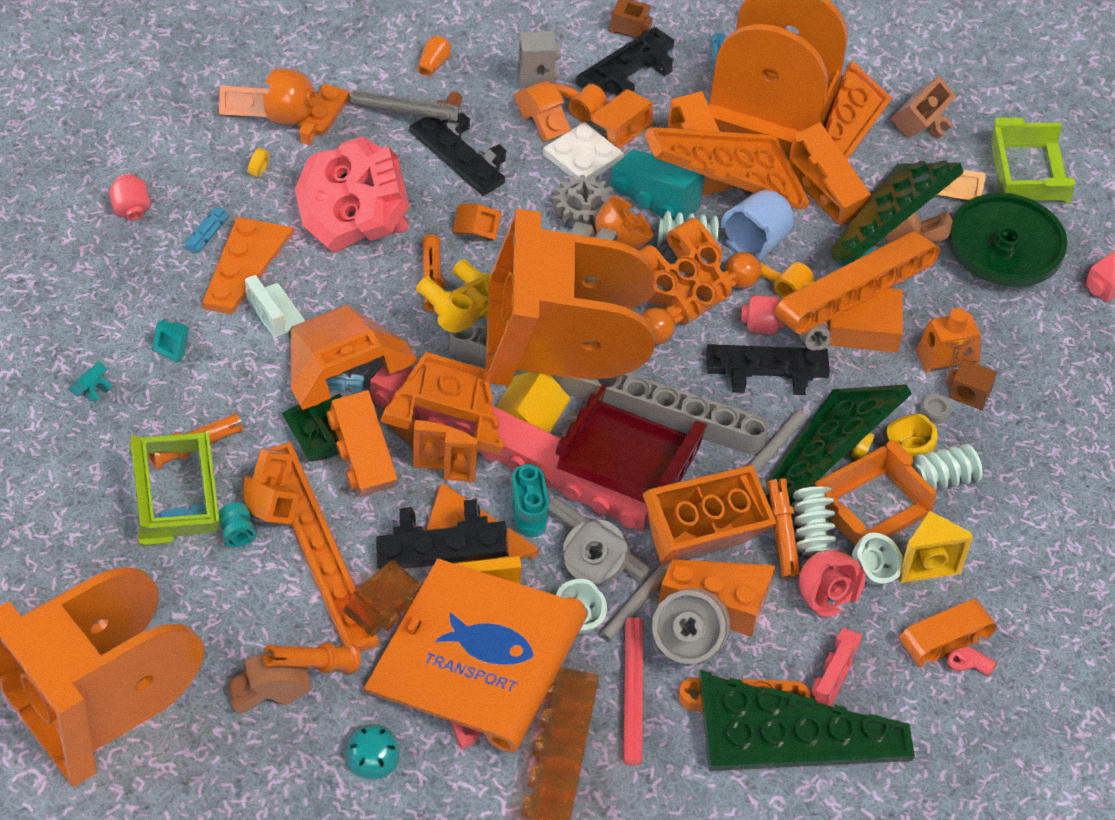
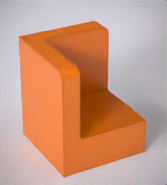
M458 204L452 231L458 234H472L484 239L496 240L502 212L480 204Z

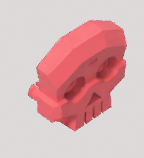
M364 136L342 142L338 146L339 149L317 152L307 159L295 188L302 225L332 253L338 252L365 237L372 241L392 234L393 231L403 233L408 229L409 223L404 213L410 207L398 156L389 146L386 148L377 146ZM347 173L344 178H340L342 174ZM352 211H356L353 216L349 217Z

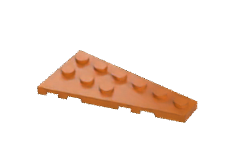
M650 127L644 134L651 152L659 160L752 193L762 190L777 192L786 198L791 207L800 210L806 209L810 205L776 135Z

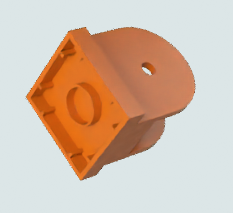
M830 0L743 1L738 13L736 30L725 38L716 57L709 108L720 132L776 135L785 155L790 157L794 134L819 122L825 127L843 77L841 73L848 43V30L845 20L838 8ZM786 26L795 27L799 33L795 34L787 30Z
M516 208L489 277L485 382L510 386L516 370L578 379H606L627 374L641 367L649 360L654 351V331L650 323L642 315L631 309L643 303L653 290L654 270L647 257L637 249L621 242L541 229V212ZM595 277V278H598V279H596V280H587V279H585V278ZM587 340H595V341H597V342H586V341H587Z
M123 567L100 573L23 616L18 613L10 601L0 606V690L72 787L97 773L94 751L168 708L191 684L203 661L204 646L202 640L190 627L183 624H166L144 631L156 611L159 591L152 578L145 571L138 568Z

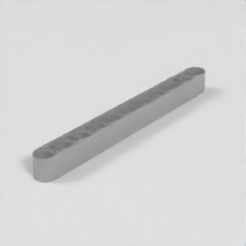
M474 323L472 327L461 332H450V353L458 359L486 368L487 326ZM516 370L515 375L529 371ZM630 373L606 379H578L551 375L568 395L588 401L591 393L596 394L603 384L607 385L603 402L688 434L695 420L705 423L707 427L703 440L745 454H759L766 444L769 425L764 418Z

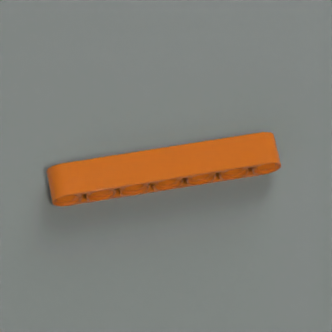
M912 231L787 295L778 303L775 309V317L797 334H804L929 268L938 258L940 248L919 232Z

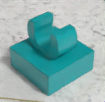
M165 319L161 320L156 324L152 349L175 362L180 361L185 356L189 334L187 331H189L190 327L180 322L172 324Z
M98 361L68 389L76 397L85 391L87 399L91 402H96L101 397L95 392V387L101 388L104 392H108L112 388L108 380L100 378L108 369Z

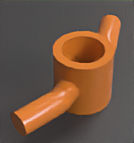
M552 83L558 89L561 96L570 99L568 103L570 113L582 122L587 123L590 121L591 115L607 104L605 93L597 85L588 84L579 92L572 87Z

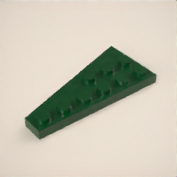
M942 160L936 163L919 161L916 163L896 164L830 249L834 260L858 259L964 173L961 163H948L946 160Z
M907 384L833 389L766 482L775 479L780 482V479H787L790 505L796 501L793 498L795 491L811 487L912 395ZM768 493V494L766 495V498H767V501H768L769 506H770L769 493Z
M699 671L709 771L912 761L915 757L909 723L870 713L869 715H863L848 711L847 707L839 705L832 707L817 703L816 699L766 686L759 688L743 684L742 680L730 677L728 680L712 676V673L708 671Z

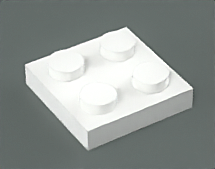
M585 122L543 148V155L576 180H580L581 175H584L586 180H590L592 176L600 175L617 164L624 154Z

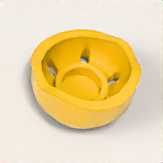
M911 414L901 417L890 423L887 427L888 441L898 442L912 458L918 454L925 455L927 452H934L938 441L937 428L923 414Z

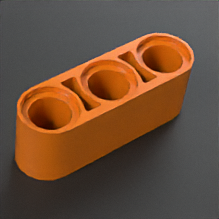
M971 599L909 626L902 632L899 641L917 666L922 667L925 666L923 663L928 660L930 663L947 656L951 650L975 644L983 636L985 639L990 637L996 631L997 624L978 599Z

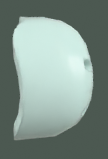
M869 533L857 542L852 551V558L864 570L865 582L871 585H883L896 580L900 576L903 557L892 539L880 533Z
M574 579L564 583L558 589L557 596L563 598L575 597L585 606L584 609L587 611L588 616L579 634H586L595 630L604 621L607 613L606 600L593 582L587 579Z

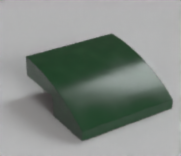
M340 393L331 397V399L304 410L301 409L300 405H297L282 412L283 418L309 461L323 460L339 455L336 445L338 439L334 430L330 427L327 412L330 411L332 400L342 398Z

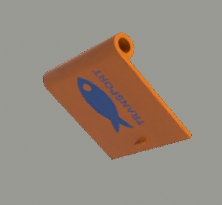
M437 558L363 689L366 693L484 732L487 740L493 746L505 752L515 753L579 634L588 613L584 609V604L576 598H563Z

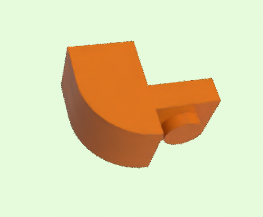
M542 81L513 94L524 119L533 117L544 142L571 131L560 105L564 103L563 97L551 82Z
M260 449L253 477L245 476L243 482V497L251 514L266 522L292 525L300 496L299 493L285 487L293 455L283 451Z

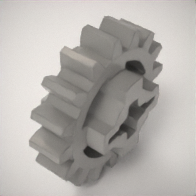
M584 175L580 176V180L570 176L569 183L561 181L560 188L554 189L552 208H555V216H562L563 224L571 221L572 228L576 222L592 224L596 228L595 220L597 213L602 205L613 196V188H606V181L597 183L596 176H592L590 180H586Z

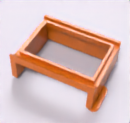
M888 441L881 448L814 483V487L833 489L825 493L826 497L834 499V503L825 506V509L835 512L834 516L828 518L853 543L854 547L866 534L880 533L891 537L925 518L929 511L933 512L937 492L911 467L913 458L896 441ZM886 473L915 505L867 530L865 525L838 498Z

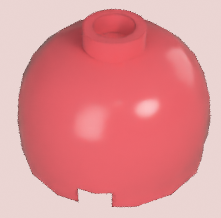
M827 549L811 556L803 565L799 574L798 585L803 600L820 616L831 617L843 611L835 607L850 600L853 603L857 601L864 588L866 576L864 570L860 568V564L850 555L843 551ZM828 597L832 600H836L835 603L828 604Z

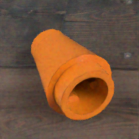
M433 36L432 39L427 40L419 65L417 66V71L420 74L431 77L450 57L451 44L449 41L441 36Z

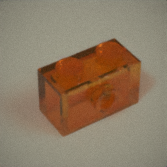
M392 559L354 591L343 612L370 636L374 637L382 629L390 630L400 618L399 614L401 612L406 615L422 584Z

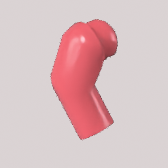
M971 647L953 650L947 656V665L954 671L975 668L989 677L997 665L996 661Z

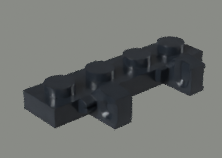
M653 27L576 76V84L581 88L588 84H594L600 87L603 92H614L617 96L625 90L635 93V84L629 81L627 77L644 66L647 68L653 66L663 76L673 72L674 59L668 56L667 52L674 48V39L658 28Z
M463 112L457 114L458 119L456 122L448 121V119L440 121L438 118L427 116L410 125L409 132L482 196L505 184V176L498 170L500 169V164L506 161L507 150L498 144L489 148L486 154L482 151L477 153L461 139V134L469 130L470 118Z
M707 344L706 348L707 374H724L725 377L732 378V392L745 393L746 377H752V375L791 378L793 395H806L808 381H813V378H829L828 349L813 351L809 348Z
M477 499L464 500L465 521H459L458 527L424 531L422 526H416V513L413 507L399 508L400 526L393 527L392 535L376 536L377 567L379 571L434 565L437 558L455 563L509 556L506 522L488 523L487 516L480 517V506L477 504Z

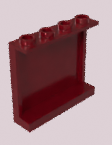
M603 384L596 394H590L586 407L580 409L576 422H571L566 437H561L555 452L556 455L560 456L556 468L646 503L642 494L647 490L682 481L699 451L707 424L695 420L688 434L679 432L603 402L607 385Z

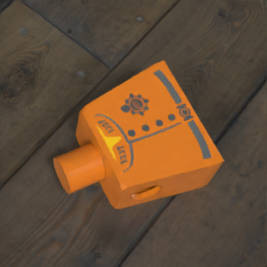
M954 308L949 316L934 318L929 321L917 345L916 353L926 373L959 367L963 359L978 364L980 363L981 334L971 314L962 308Z

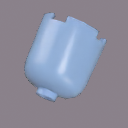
M770 190L755 192L723 215L720 226L721 229L725 227V233L728 237L725 241L726 245L733 253L745 251L752 253L758 260H761L791 233L795 220L794 211L786 198L777 192Z

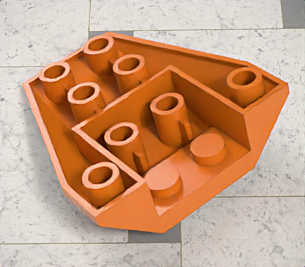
M347 304L291 327V390L302 410L331 399L326 382L327 378L340 375L349 369L369 363L376 358H380L389 374L404 370L418 363V360L405 340Z

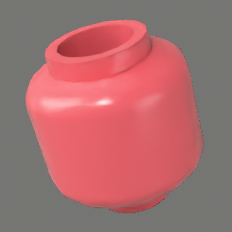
M126 174L119 176L109 188L113 210L120 217L136 220L143 217L144 212L150 208L151 200L144 180L135 175Z
M753 295L749 299L748 305H742L741 322L747 323L750 333L775 335L779 328H784V323L775 317V309L780 299L777 296Z

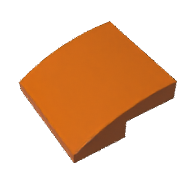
M415 420L413 468L444 470V480L475 482L478 440L461 430L447 425Z

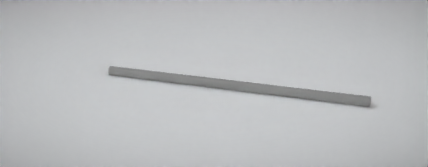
M797 410L748 466L753 465L756 474L760 472L806 419L805 413ZM670 563L660 565L601 631L599 634L600 638L609 643L624 627L625 620L628 617H632L663 582Z

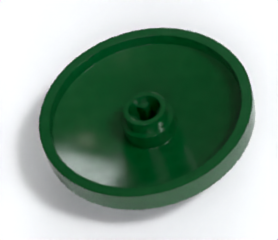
M1010 193L980 195L965 202L956 211L952 219L953 222L949 234L952 252L968 271L988 282L1011 287L1034 285L1053 276L1063 263L1068 245L1063 225L1049 209L1027 197Z

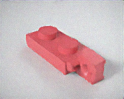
M843 628L836 637L835 647L837 651L836 653H829L824 666V671L826 672L823 678L817 677L812 688L811 695L815 697L817 703L832 706L862 642L861 633Z

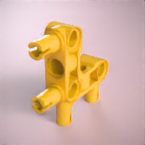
M465 258L456 263L452 273L458 276L466 285L452 292H447L436 284L431 277L427 276L416 287V292L420 293L434 306L435 313L438 315L437 321L439 325L451 333H458L472 327L479 319L487 318L490 274L481 273Z

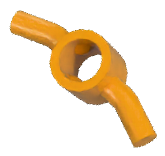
M760 262L762 266L761 276L774 283V290L781 298L814 282L813 272L801 262L791 263L783 273L777 272Z

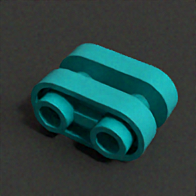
M531 464L517 467L512 474L511 505L515 527L521 535L526 537H538L546 531L547 515L549 512V498L544 473L539 467Z

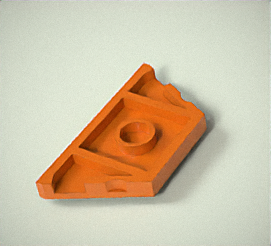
M442 483L439 487L426 530L458 527L459 521H465L464 500L467 499ZM480 509V517L487 516L488 523L499 522L494 517ZM507 527L509 556L472 561L520 556V560L527 557L533 559L538 555L539 548Z

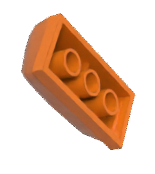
M753 465L649 489L642 494L648 507L652 538L661 565L671 563L672 559L685 560L742 544L777 524Z

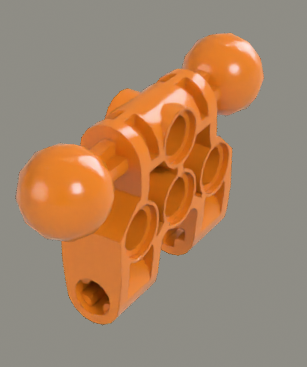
M693 217L667 233L668 244L678 258L674 264H669L652 245H647L638 250L647 257L654 270L653 290L645 302L666 307V309L659 307L650 308L641 314L653 328L655 345L666 343L672 338L675 324L686 325L730 297L732 287L745 289L754 286L761 276L762 266L759 260L752 253L738 252L727 259L725 270L722 272L719 268L721 265L722 249L704 225ZM679 271H682L686 277L682 276ZM657 284L660 285L664 289V291L660 290Z

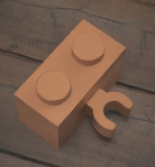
M939 75L921 86L890 119L908 138L929 126L931 135L939 139L945 135L941 128L946 131L953 126L947 117L940 114L957 96Z

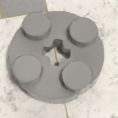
M606 520L591 521L589 523L585 521L578 524L569 532L563 545V551L565 552L564 562L568 571L576 579L590 580L596 586H606L609 582L616 579L625 569L630 555V548L623 533L614 524ZM602 545L601 552L603 555L600 558L590 560L591 553L589 549L592 546L598 548Z

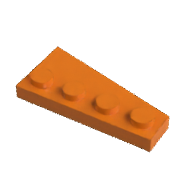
M853 60L846 65L825 126L826 131L847 160L892 99Z
M236 217L202 302L203 309L232 315L246 297L245 279L254 275L257 278L262 277L266 267L282 251L286 241H289L294 235V227Z

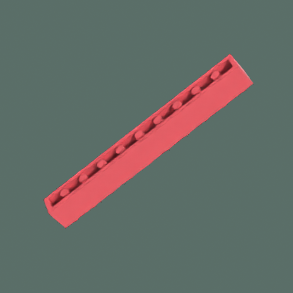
M383 365L370 380V395L374 403L381 408L389 406L399 388L401 389L414 368L409 366L404 370L389 374ZM414 405L412 419L447 425L474 437L475 422ZM492 406L493 413L498 418L499 438L503 439L504 447L500 456L477 449V452H480L484 458L490 461L496 460L508 466L512 472L524 464L535 465L544 473L546 488L551 487L563 493L571 501H580L590 506L600 515L607 514L619 520L626 528H635L644 532L649 524L646 503L557 469L560 456L556 455L555 452L561 438Z

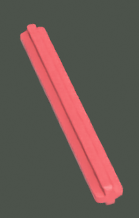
M628 617L625 620L623 762L626 765L636 766L642 763L643 620L640 617Z

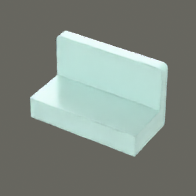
M256 275L245 279L246 299L274 338L290 332L292 326L305 321L278 283L264 287Z

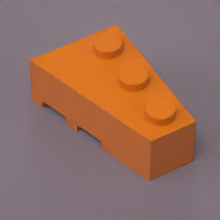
M702 91L671 99L668 128L719 131ZM705 176L702 196L730 189L733 186Z
M821 122L793 135L789 163L803 190L840 227L852 221L871 197L866 186Z
M369 390L332 400L327 417L330 427L334 430L338 439L336 445L341 460L345 459L349 470L346 471V477L350 489H356L358 496L361 497L396 487L398 479Z
M672 559L661 584L658 605L670 594L687 588L705 589L716 594L726 605L731 618V630L752 637L771 589L776 566Z

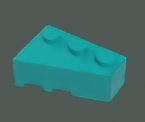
M632 149L612 167L610 186L618 194L628 196L642 208H648L660 215L662 219L666 211H670L672 220L675 219L678 212H682L684 221H686L690 213L694 214L700 209L705 176L659 160L653 154Z

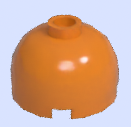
M276 68L267 77L265 84H270L269 94L264 93V107L268 119L271 122H277L276 125H297L307 119L317 102V93L310 79L301 71L288 68Z
M612 196L602 205L597 213L595 220L597 233L601 228L618 231L617 242L640 250L654 235L651 225L640 212L635 215L629 210L633 206L621 197Z

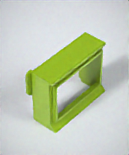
M1021 117L995 119L991 147L1001 193L1016 194L1034 201L1063 200L1067 204L1071 203L1076 180L1066 177L1059 147L1062 129L1061 122L1025 123V119ZM1005 147L1046 148L1052 178H1046L1045 180H1011Z
M205 431V433L137 437L130 434L128 450L129 455H132L139 518V544L143 546L171 543L174 540V536L217 532L220 520L209 431ZM199 451L206 514L154 518L147 454Z

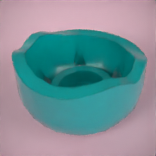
M376 724L364 725L350 736L346 745V761L349 769L355 775L365 779H380L390 775L398 765L400 757L399 743L395 735L388 728ZM364 760L363 766H360V762ZM380 760H381V761L383 762V764H384L383 767H381V766L379 765V761H380Z

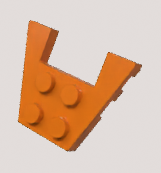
M425 352L409 374L406 382L401 389L399 388L389 406L383 411L380 422L408 430L412 420L414 405L475 422L474 438L478 440V450L500 456L504 447L503 439L499 438L498 418L494 415L492 409L493 397L489 382H485L486 369L429 352Z

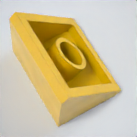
M526 372L514 376L510 386L507 387L495 407L551 433L570 402V397L551 375Z
M929 511L908 542L901 566V573L898 577L899 582L905 583L961 574L973 539L971 532Z

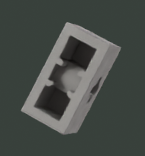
M553 31L520 32L517 69L520 90L542 81L554 83V80L559 79V65L556 63V59L561 58L560 42H555Z

